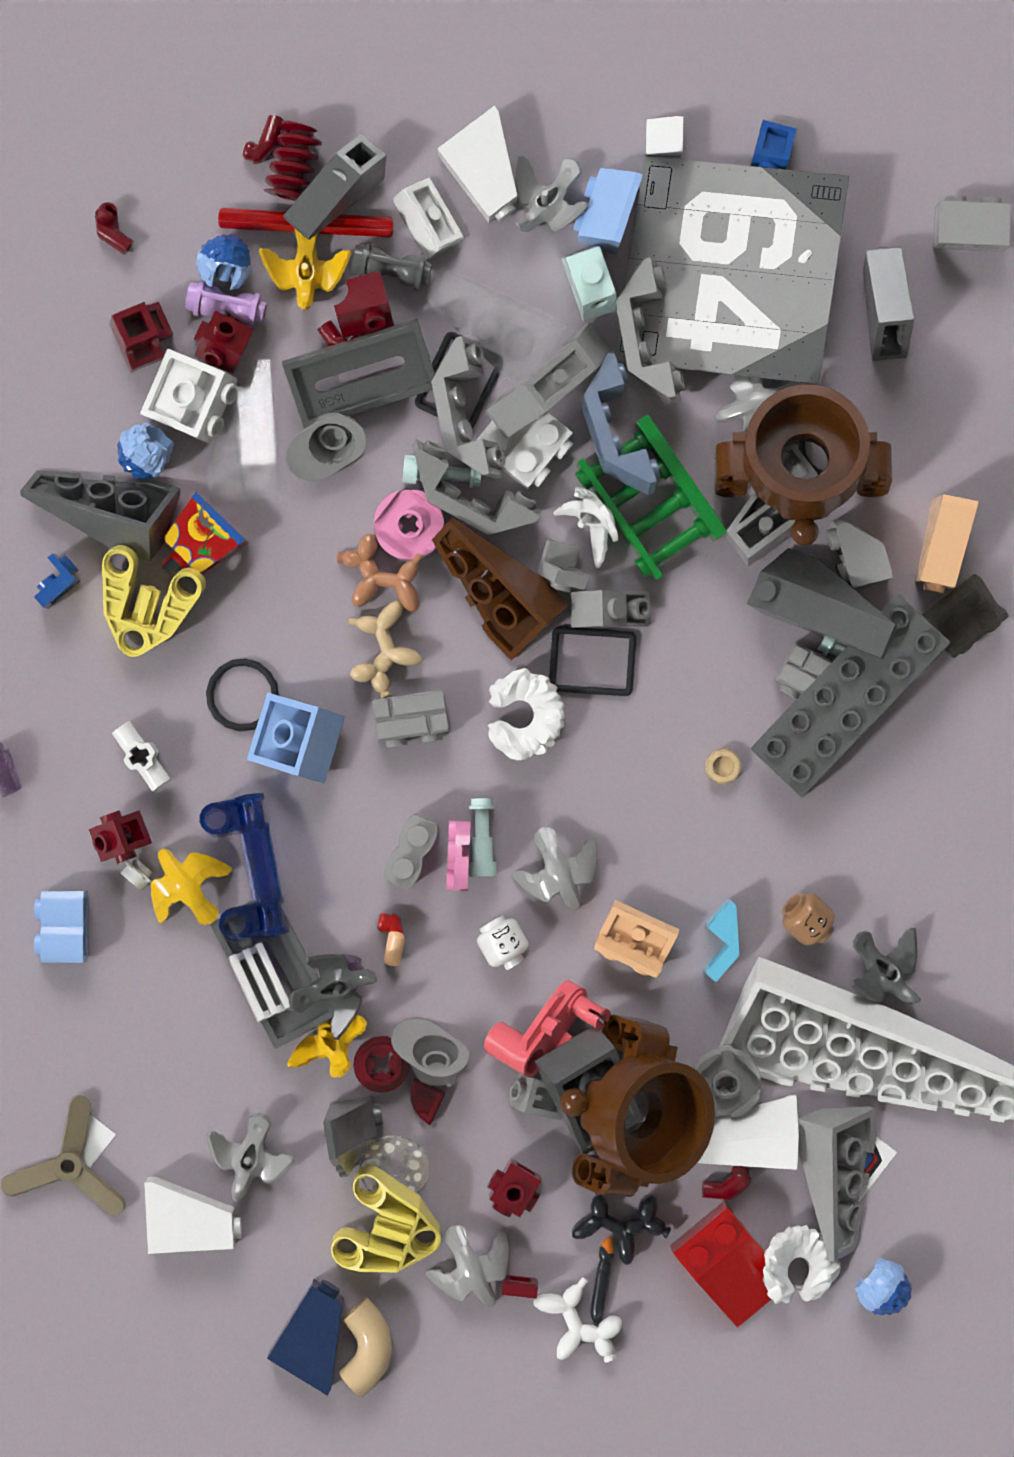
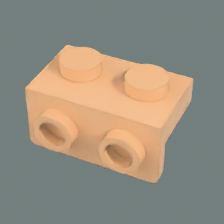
M615 900L598 933L594 949L600 952L606 959L620 961L632 967L641 975H650L658 978L662 971L663 963L678 936L679 929Z

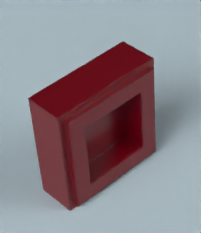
M506 1275L502 1280L501 1295L537 1299L538 1281L536 1278Z

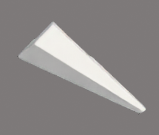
M787 1095L781 1099L756 1104L748 1112L738 1117L731 1118V1115H719L720 1118L715 1117L714 1129L709 1145L698 1163L797 1170L799 1129L796 1095Z

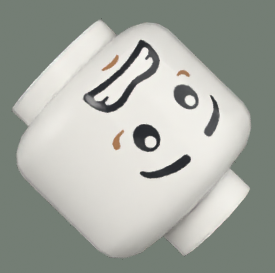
M502 915L479 928L481 934L477 938V944L490 966L498 967L504 965L505 969L508 970L525 960L522 953L528 949L529 943L515 919H505Z

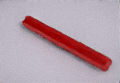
M221 208L218 213V225L223 229L295 232V228L284 219V214L287 211ZM341 214L318 234L389 238L393 234V219L391 217Z

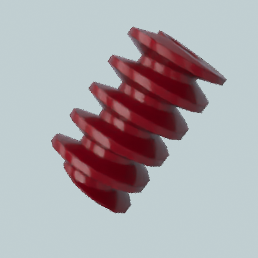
M282 121L280 127L286 133L279 134L276 141L283 147L275 148L273 151L274 157L279 161H273L269 165V169L276 175H268L265 182L272 188L263 190L271 195L296 201L302 194L299 191V187H308L310 185V182L302 177L303 173H314L315 171L314 168L306 163L307 160H317L319 157L310 148L311 146H321L322 141L314 136V133L318 132L316 129L293 121Z

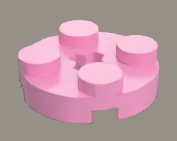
M402 490L391 493L378 506L374 519V530L381 547L391 556L404 560H413L417 553L423 557L432 553L436 549L432 539L444 527L441 509L427 502L425 492L420 490ZM412 515L418 519L415 523L419 528L416 533L409 531L407 534L402 533L403 525L400 522L401 518L404 516L409 519Z
M449 820L446 891H468L471 821Z

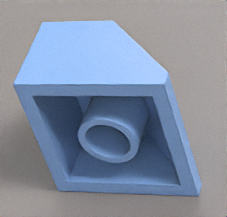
M600 168L597 178L590 176L584 194L585 197L590 198L587 210L583 211L576 218L573 230L579 231L577 242L592 247L600 246L601 250L617 255L643 174Z
M267 692L247 760L325 784L345 716Z

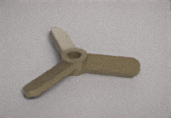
M74 1096L69 1102L59 1156L5 1176L1 1182V1189L6 1195L11 1197L17 1196L56 1181L65 1180L71 1181L111 1215H119L125 1209L126 1202L123 1196L84 1164L82 1153L91 1110V1103L85 1096ZM71 1160L75 1165L74 1170H66L63 1166V1161Z

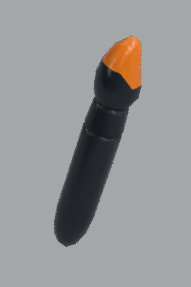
M610 1236L603 1240L599 1248L600 1261L597 1267L590 1310L591 1318L594 1322H598L601 1319L605 1308L611 1262L614 1259L613 1238Z

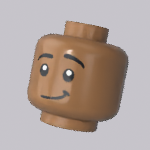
M814 893L795 894L786 902L782 909L784 928L804 945H812L816 942L823 943L834 931L832 927L835 919L834 912Z

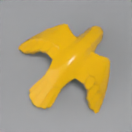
M295 229L297 239L295 259H281L276 252L268 248H260L259 254L270 278L277 287L283 291L296 288L298 306L301 310L308 311L313 303L315 289L319 288L329 292L339 282L347 267L351 252L350 250H342L336 253L331 260H319L316 251L317 234L308 240Z
M162 848L158 851L159 863L165 873L162 878L154 879L151 882V898L158 922L162 923L167 920L170 914L169 907L178 901H182L192 910L200 924L207 925L216 921L219 910L205 898L200 885L212 876L220 878L229 875L233 871L232 867L218 859L200 853L192 852L188 854L185 861L181 863L170 850Z
M357 1014L349 1028L338 1040H335L331 1034V1020L318 1026L317 1034H309L296 1046L288 1060L287 1066L289 1068H298L308 1065L310 1061L317 1058H328L330 1060V1076L333 1078L342 1077L351 1067L348 1058V1046L355 1037L363 1034L367 1021Z

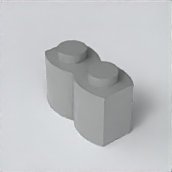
M416 813L409 817L400 832L399 846L391 853L384 869L385 880L404 889H409L416 882L422 869L423 856L430 851L436 840L437 823Z

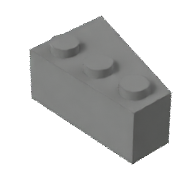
M794 443L785 448L781 454V459L788 473L802 479L818 476L817 472ZM754 493L728 528L727 540L749 567L791 536V526L795 520L783 518L778 510L767 505Z

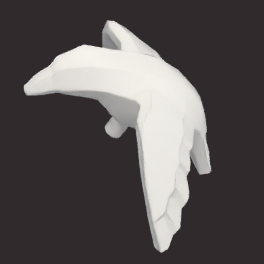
M581 486L575 487L574 496L582 498L583 501L572 500L564 503L553 514L554 516H576L580 519L577 523L578 527L590 526L594 564L598 569L604 561L605 553L608 549V532H610L613 542L618 541L615 519L612 511L594 493Z

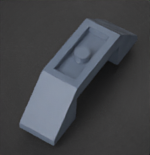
M614 352L608 353L584 394L582 410L602 471L649 495L654 493L657 480L660 479L656 460L649 459L646 449L622 455V447L618 435H611L608 423H611L612 419L608 404L605 401L622 397L624 384L628 383V377L624 364L617 363Z

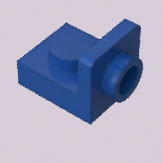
M762 120L750 166L786 170L797 128Z
M54 553L47 557L61 574L57 577L51 574L37 586L40 592L34 598L43 608L49 609L80 582L74 575L79 571L78 568L65 554L61 558Z

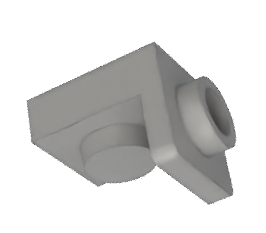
M518 1072L516 1080L510 1089V1106L526 1114L561 1120L562 1116L543 1080L536 1077L528 1078Z

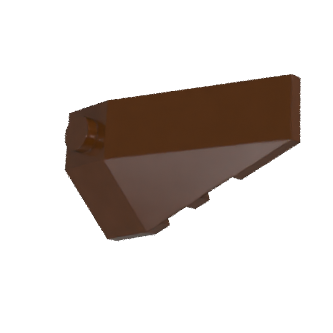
M454 518L450 519L432 539L452 576L459 578L468 592V595L465 596L470 607L476 606L483 618L484 623L481 626L486 635L511 661L569 606L544 578Z

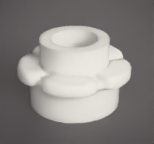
M137 859L133 864L125 861L127 866L121 871V874L141 891L148 883L151 885L152 881L149 877L153 873Z

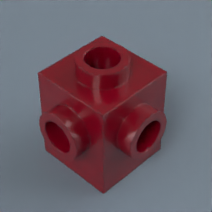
M215 311L210 322L207 323L202 320L194 340L200 343L194 356L203 359L211 366L219 367L233 374L254 329L238 322L231 316Z
M120 810L99 817L101 825L89 829L94 849L97 851L101 862L114 857L117 864L137 857L135 849L152 843L140 810L124 816L121 815Z
M510 1158L503 1171L497 1169L487 1185V1188L491 1190L489 1200L494 1202L492 1208L509 1218L512 1213L520 1218L524 1210L531 1212L540 1196V1193L536 1192L542 1181L541 1175ZM510 1188L519 1189L517 1193L508 1192Z

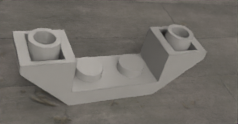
M649 257L643 259L616 300L627 368L635 377L674 403L681 402L680 391H685L682 371L676 370L670 361L650 366L646 365L647 362H651V353L648 342H642L640 328L645 327V319L641 306L636 307V304L662 299L661 288L667 286L663 266L657 267V263Z
M587 322L562 343L564 348L522 384L507 390L484 410L505 438L510 437L546 413L599 367L611 349L590 322Z
M464 336L456 337L431 381L444 449L484 476L496 479L504 478L503 466L505 458L498 443L485 439L471 442L473 430L466 419L464 409L466 395L460 386V382L484 375L482 366L484 363L483 350L476 340Z
M417 439L414 440L412 447L427 502L487 535L535 523L540 518V513L535 505L536 501L521 491L514 494L506 489L491 513V507L477 498L469 501L460 496L461 491L454 485L445 481L440 485L439 481L449 466L447 457L444 455L445 450L429 440L425 444Z

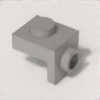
M551 539L546 541L537 573L550 580L551 587L565 592H571L572 587L585 590L589 578L588 575L575 568L580 551L578 546Z

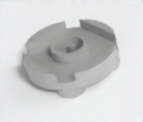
M722 1045L704 1054L694 1065L693 1068L704 1077L711 1089L715 1104V1117L720 1118L719 1115H731V1118L738 1117L748 1112L757 1103L761 1092L760 1072L755 1061L745 1052L734 1049L729 1045ZM724 1076L733 1077L731 1080L733 1087L728 1089L724 1086L719 1089L717 1087L720 1084L719 1079Z

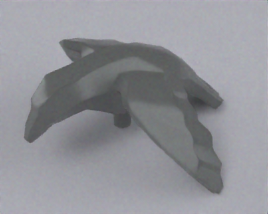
M911 927L909 930H906L903 936L899 938L898 946L894 951L885 956L876 948L870 932H859L853 940V947L863 959L867 973L864 979L856 978L852 980L851 986L859 994L878 1004L883 1002L887 993H892L907 1004L920 1002L921 998L903 981L904 977L912 975L915 971L917 961L916 929Z
M324 954L307 957L305 959L306 964L311 968H318L320 977L309 986L292 992L289 996L290 1008L296 1013H302L318 1001L329 1000L334 1013L331 1020V1034L335 1040H338L349 1028L362 1004V997L355 989L362 985L377 982V977L369 969L359 971L348 970V958L346 955Z

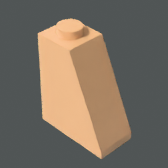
M945 494L932 499L915 580L916 583L924 584L923 590L944 594L945 589L956 587L979 501Z

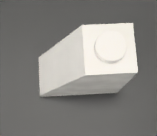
M493 106L437 148L439 158L488 223L495 218L500 222L508 217L516 209L513 204L517 202V192L499 111Z
M148 1177L144 1182L148 1254L234 1249L237 1243L236 1239H242L241 1217H235V1207L158 1177Z

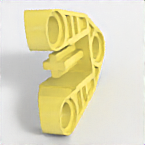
M117 545L105 554L102 561L103 611L118 648L125 655L136 657L144 654L174 634L205 590L206 580L199 571L193 568H183L178 571L170 583L157 621L153 620V616L161 591L151 585H140L133 612H130L128 609L137 582L136 575L139 559L131 548ZM118 553L126 556L129 561L127 571L120 570L112 564L111 557L113 554ZM187 576L194 579L197 584V591L194 594L184 591L179 586L178 581L181 577ZM132 630L139 632L144 639L143 646L140 648L129 646L125 640L126 633Z
M366 1165L357 1170L353 1182L354 1195L363 1205L373 1209L378 1214L370 1233L349 1227L341 1228L335 1232L331 1246V1253L335 1262L343 1268L358 1272L397 1273L435 1252L441 1242V1228L421 1196L376 1166ZM369 1176L378 1181L379 1186L373 1191H366L361 1188L359 1181L361 1178ZM430 1230L435 1233L434 1240L429 1243H422L416 1238V1235L422 1231ZM341 1239H348L355 1243L357 1248L351 1253H344L340 1251L337 1244Z

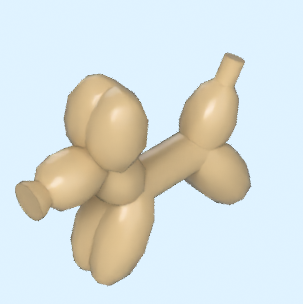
M399 600L388 604L381 611L378 618L368 615L358 619L349 617L348 620L349 625L357 626L359 630L365 633L376 635L382 653L375 658L372 665L363 663L353 667L350 676L358 682H368L371 680L375 691L380 693V699L392 695L388 691L390 680L385 672L392 667L393 662L404 666H414L420 664L423 660L422 656L415 650L405 647L395 648L389 628L398 621L402 614L403 605Z

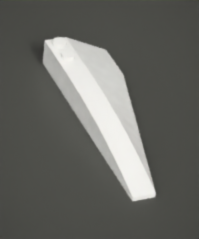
M758 957L744 984L720 1046H732L734 1049L748 1054L757 1064L760 1077L781 1085L793 1087L794 1080L810 1084V1090L825 1092V1088L846 1091V1096L860 1098V1095H870L878 1097L880 1102L937 1111L938 1107L952 1109L954 1114L968 1117L970 1113L990 1116L991 1121L1003 1123L1005 1120H1014L1013 1065L905 1014L761 957Z

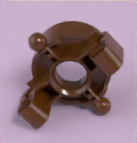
M800 382L774 393L763 401L754 412L747 432H733L732 441L721 442L716 445L714 458L715 494L722 497H739L746 494L748 483H750L755 493L767 505L778 510L783 518L795 520L790 531L793 540L799 545H810L816 541L819 535V528L814 520L828 517L833 510L846 503L856 491L858 495L863 497H880L888 494L892 483L891 444L877 441V432L868 431L862 414L845 396L823 386ZM793 442H813L826 453L828 465L821 474L814 478H797L788 473L782 464L781 454L784 449Z
M610 1015L608 1023L606 1021L603 1022L605 1027L602 1028L601 1032L617 1050L624 1052L623 1060L615 1064L601 1081H592L586 1093L577 1088L567 1089L560 1098V1108L567 1116L576 1117L581 1115V1126L590 1134L592 1145L598 1154H579L575 1158L572 1165L574 1182L597 1194L632 1197L638 1191L639 1186L648 1187L649 1183L663 1184L672 1182L685 1175L698 1163L712 1137L715 1123V1104L711 1089L704 1077L694 1068L675 1061L678 1047L669 1045V1032L664 1026L644 1019ZM645 1091L649 1100L646 1119L637 1130L629 1133L624 1124L627 1110L634 1096L639 1092Z

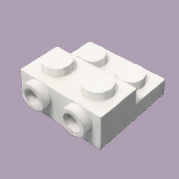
M167 349L140 414L210 444L212 438L218 437L223 430L224 420L221 417L226 405H231L237 397L238 387L235 385L237 378L222 370Z
M546 412L508 438H505L495 423L491 421L477 440L485 439L498 443L505 458L503 470L528 490L532 484L539 487L551 472L546 466L555 456L561 460L571 448L573 443L569 438L573 432L550 413Z

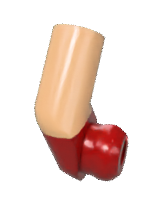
M381 913L377 929L380 932H389L383 962L390 966H399L405 944L401 919L395 913L392 915Z

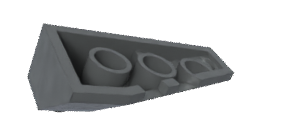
M37 470L20 490V495L110 548L117 545L127 546L137 554L138 559L150 562L165 543L164 537L171 526L180 496V488L148 478H137L135 483L115 482V476L103 475L102 480L83 479L79 473Z
M790 548L786 549L761 570L747 602L749 606L767 616L883 660L898 627L820 559Z
M372 1096L332 1102L329 1105L323 1125L329 1160L336 1167L340 1178L347 1177L377 1136V1126L383 1125L380 1104L374 1105Z

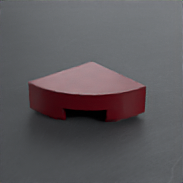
M414 1077L410 1090L412 1105L418 1116L425 1123L431 1125L446 1092L434 1086L424 1084Z

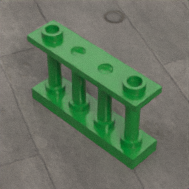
M647 414L635 423L634 426L637 431L633 433L634 438L621 446L622 455L650 448L657 459L660 479L666 480L670 478L677 488L673 492V497L629 526L618 508L641 493V491L626 485L609 497L598 478L605 474L599 461L589 467L584 458H582L576 464L579 471L575 475L585 489L589 490L592 488L600 501L612 511L616 525L639 557L634 561L645 578L652 576L654 581L663 576L658 569V566L700 537L705 539L709 536L714 542L727 533V530ZM690 507L697 518L693 521L694 525L649 555L637 537L680 508L685 510Z

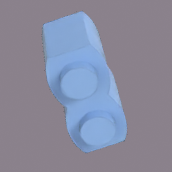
M41 891V898L35 899L34 906L35 919L41 920V933H36L34 939L35 955H40L41 963L87 962L88 891Z

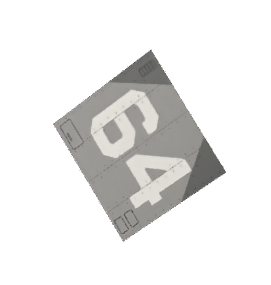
M644 156L641 172L643 176L639 186L625 286L643 259L649 257L657 263V267L663 266L667 284L666 287L661 288L662 299L636 304V307L641 306L645 319V327L640 328L642 342H648L651 353V362H647L646 365L670 361L675 368L820 384L850 176ZM811 250L812 257L805 263L798 262L799 257L805 251ZM619 324L615 357L619 362H626Z

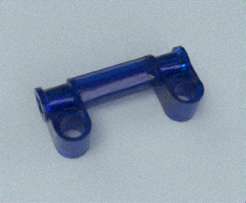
M264 793L247 794L231 800L208 804L199 815L202 829L213 838L240 834L252 904L229 908L221 914L219 919L220 931L227 939L233 942L269 938L290 933L289 927L285 926L281 905L284 903V897L281 890L270 824L265 822L262 801L265 799ZM249 807H252L253 821H251ZM221 812L225 814L226 822L222 828L211 829L208 827L207 819L212 813ZM269 910L272 913L273 925L270 922ZM232 916H242L246 921L244 930L238 934L229 933L226 928L227 921Z

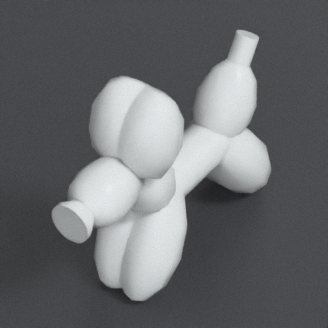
M584 1277L581 1278L578 1284L566 1289L563 1296L549 1293L538 1295L537 1299L534 1298L533 1303L537 1309L552 1314L562 1313L569 1331L563 1335L557 1345V1358L559 1360L568 1358L577 1349L581 1340L584 1342H594L596 1351L599 1355L604 1356L605 1363L616 1358L612 1354L614 1348L610 1338L615 1337L622 1328L621 1318L618 1316H608L596 1327L590 1324H582L575 1309V1306L581 1301L583 1287L588 1282Z

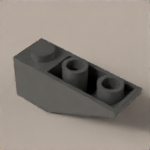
M361 133L331 158L284 214V219L305 238L310 240L384 180L387 155Z

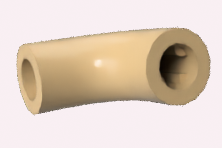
M368 1297L362 1299L341 1320L355 1336L358 1348L355 1356L339 1370V1374L348 1387L361 1398L376 1386L387 1371L393 1350L390 1327L379 1309Z

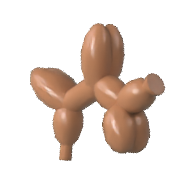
M366 534L360 539L358 551L348 550L344 554L342 552L337 553L338 564L344 563L350 568L360 567V572L364 577L352 595L354 606L361 607L366 605L374 597L379 586L396 588L398 599L407 610L416 612L419 609L418 593L411 583L417 575L418 563L423 557L419 553L415 555L413 560L403 564L397 574L379 572L377 564L373 560L378 552L379 542L373 534Z

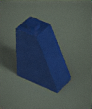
M313 1279L269 1350L267 1359L328 1396L333 1383L343 1297L339 1295L340 1289L326 1280H322L319 1283Z

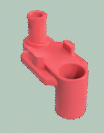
M568 980L563 982L552 994L525 1034L504 1022H499L487 1034L484 1050L528 1078L533 1077L539 1072L535 1060L574 1038L567 1031L577 1017L594 1026L597 1030H601L605 1027V1024L599 1020L601 1018L608 1023L610 1010L587 999L586 989Z

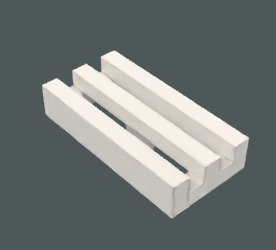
M262 942L238 954L229 956L230 964L258 1023L290 1009L287 995ZM255 954L258 955L280 1002L278 1006L275 1005L253 958ZM244 959L268 1007L267 1011H262L240 964V961Z

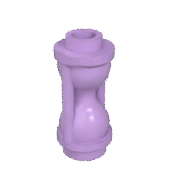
M200 280L199 283L190 282L185 301V310L193 311L195 316H200V314L203 316H213L215 311L230 314L238 322L254 329L257 322L263 323L267 302L261 301L262 295L260 293H255V295L241 293L236 297L225 295L218 287L214 285L210 287L205 281Z

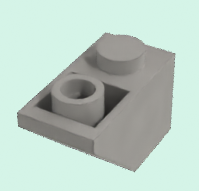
M841 518L829 523L831 529L826 530L831 550L837 549L840 563L836 564V572L840 578L853 589L894 578L883 542Z
M597 590L571 592L572 628L650 627V591Z

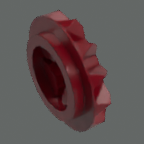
M389 1036L372 1037L360 1045L354 1057L353 1067L356 1078L365 1088L377 1093H386L397 1089L403 1084L408 1076L410 1064L397 1054ZM391 1052L392 1055L388 1065L394 1074L392 1075L389 1071L386 1072L382 1069L372 1076L371 1073L374 1071L373 1068L376 1063L370 1054L372 1053L374 1056L377 1055L379 1058H383Z

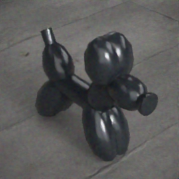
M595 1193L590 1205L592 1214L581 1218L574 1225L572 1237L575 1239H585L603 1227L618 1235L617 1250L619 1257L625 1265H629L632 1263L635 1255V1240L633 1236L646 1230L652 1235L659 1236L662 1234L664 1238H667L671 1227H666L664 1221L655 1217L658 1204L652 1194H647L640 1200L638 1206L639 1216L632 1217L624 1223L608 1215L606 1198L602 1194Z

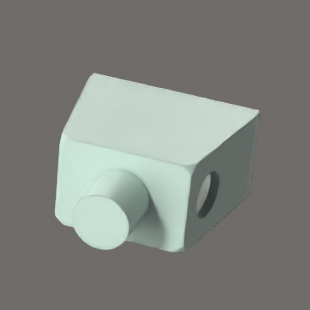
M594 246L561 258L583 322L617 310L616 291L600 246Z

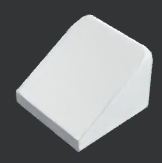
M683 116L647 119L646 156H681L683 152Z

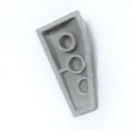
M875 1108L818 1109L798 1119L799 1155L828 1260L833 1262L856 1250L863 1208L858 1204V1199L863 1185H868L870 1175L864 1172L867 1152L874 1153L876 1142Z

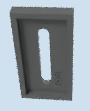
M418 318L282 361V366L304 429L312 425L320 415L329 412L340 413L348 417L433 390L431 381L435 376V372ZM395 356L404 358V364L401 367L386 371L383 374L363 378L332 388L326 392L318 391L315 388V384L319 380Z
M273 890L210 924L227 958L247 948L254 947L249 934L252 928L259 927L293 991L309 986L319 978L315 968H311L306 964L305 959L308 955ZM253 955L275 1005H280L258 955ZM244 959L240 961V964L262 1011H267L268 1007ZM321 1000L312 1004L302 1013H296L288 1009L261 1021L274 1048L278 1049L331 1020L334 1016L333 1007L329 1000Z

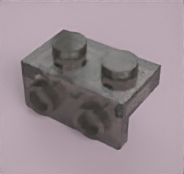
M976 574L922 614L931 625L951 642L944 651L952 658L970 650L976 641L987 633L996 630L1001 622L1009 617L1007 611L997 604L982 578Z

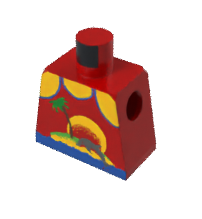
M196 492L164 537V541L175 551L160 566L172 578L178 571L189 566L204 575L243 547L248 541Z

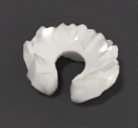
M527 668L511 672L504 679H498L489 688L491 695L489 703L494 708H502L514 701L522 700L529 703L534 711L533 721L525 728H514L501 720L488 725V735L496 749L501 750L510 759L520 761L528 757L532 758L535 754L546 753L547 747L554 746V740L560 737V729L565 727L563 721L565 718V705L561 701V696L556 692L558 687L551 684L548 677L530 673Z
M799 1225L794 1227L788 1226L784 1232H779L772 1238L769 1248L765 1251L763 1282L768 1290V1297L775 1304L780 1302L789 1303L795 1290L788 1278V1267L795 1258L802 1257L808 1264L809 1273L804 1285L795 1286L802 1300L806 1302L816 1300L830 1288L831 1283L838 1277L841 1263L839 1260L835 1262L828 1260L822 1235L816 1229H809L807 1225L802 1227Z

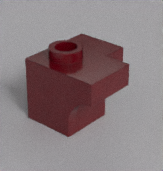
M380 271L346 279L348 287L347 296L342 302L334 305L343 338L358 334L363 336L394 326Z
M142 302L111 315L109 325L131 373L163 360L164 354L159 342L172 337L173 332L159 302L150 305Z

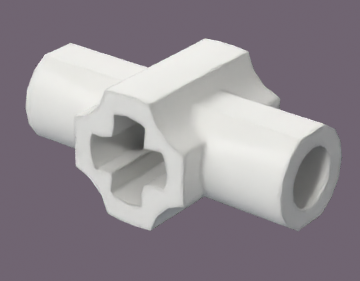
M131 721L123 724L112 733L126 753L124 762L130 770L137 769L152 791H155L171 779L157 760L159 751L152 742L145 743ZM136 748L149 751L150 755L146 757L149 762L146 765L143 762L135 763L133 757L137 755L134 752Z

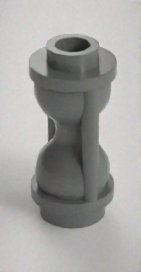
M365 243V246L356 245L351 273L362 276L380 271L381 277L383 275L397 277L405 286L414 287V290L420 291L421 284L428 285L432 264L426 263V255H421V257L408 255L399 259L388 256L381 248L371 247V244Z

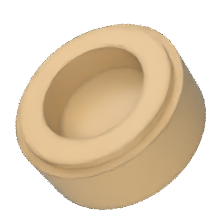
M717 749L707 757L705 771L712 781L719 784H728L739 776L741 762L733 751Z

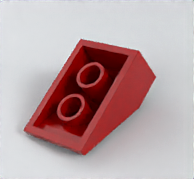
M725 1201L670 1245L675 1257L737 1328L772 1300L768 1297V1290L763 1282L765 1250Z

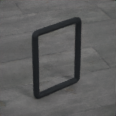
M448 332L445 335L432 362L434 372H436L450 340H455L456 337L462 335L455 332ZM481 344L479 345L483 353L497 359V362L469 420L472 429L505 361L502 354ZM426 392L417 394L415 399L416 407L438 417L436 408L422 402Z
M572 627L554 628L551 643L550 683L558 687L556 692L629 696L633 691L636 635L629 631ZM559 634L629 638L626 689L556 685Z

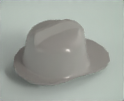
M330 412L320 415L312 425L298 433L290 441L286 449V463L289 470L296 477L306 481H320L333 475L362 455L366 447V434L362 426L350 416L347 417L340 413Z
M420 1018L407 1019L399 1023L392 1032L391 1042L394 1050L413 1067L416 1077L424 1084L451 1087L455 1083L457 1074L469 1062L470 1054L467 1047L429 1020Z

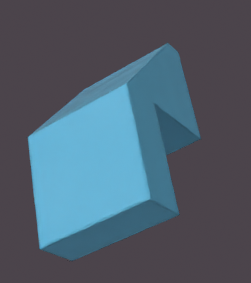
M729 899L705 924L726 943L703 969L715 982L740 956L737 906Z

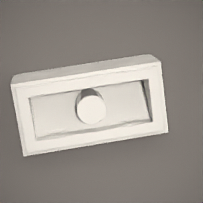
M430 177L402 189L393 198L395 206L421 251L427 256L426 259L435 257L465 239Z

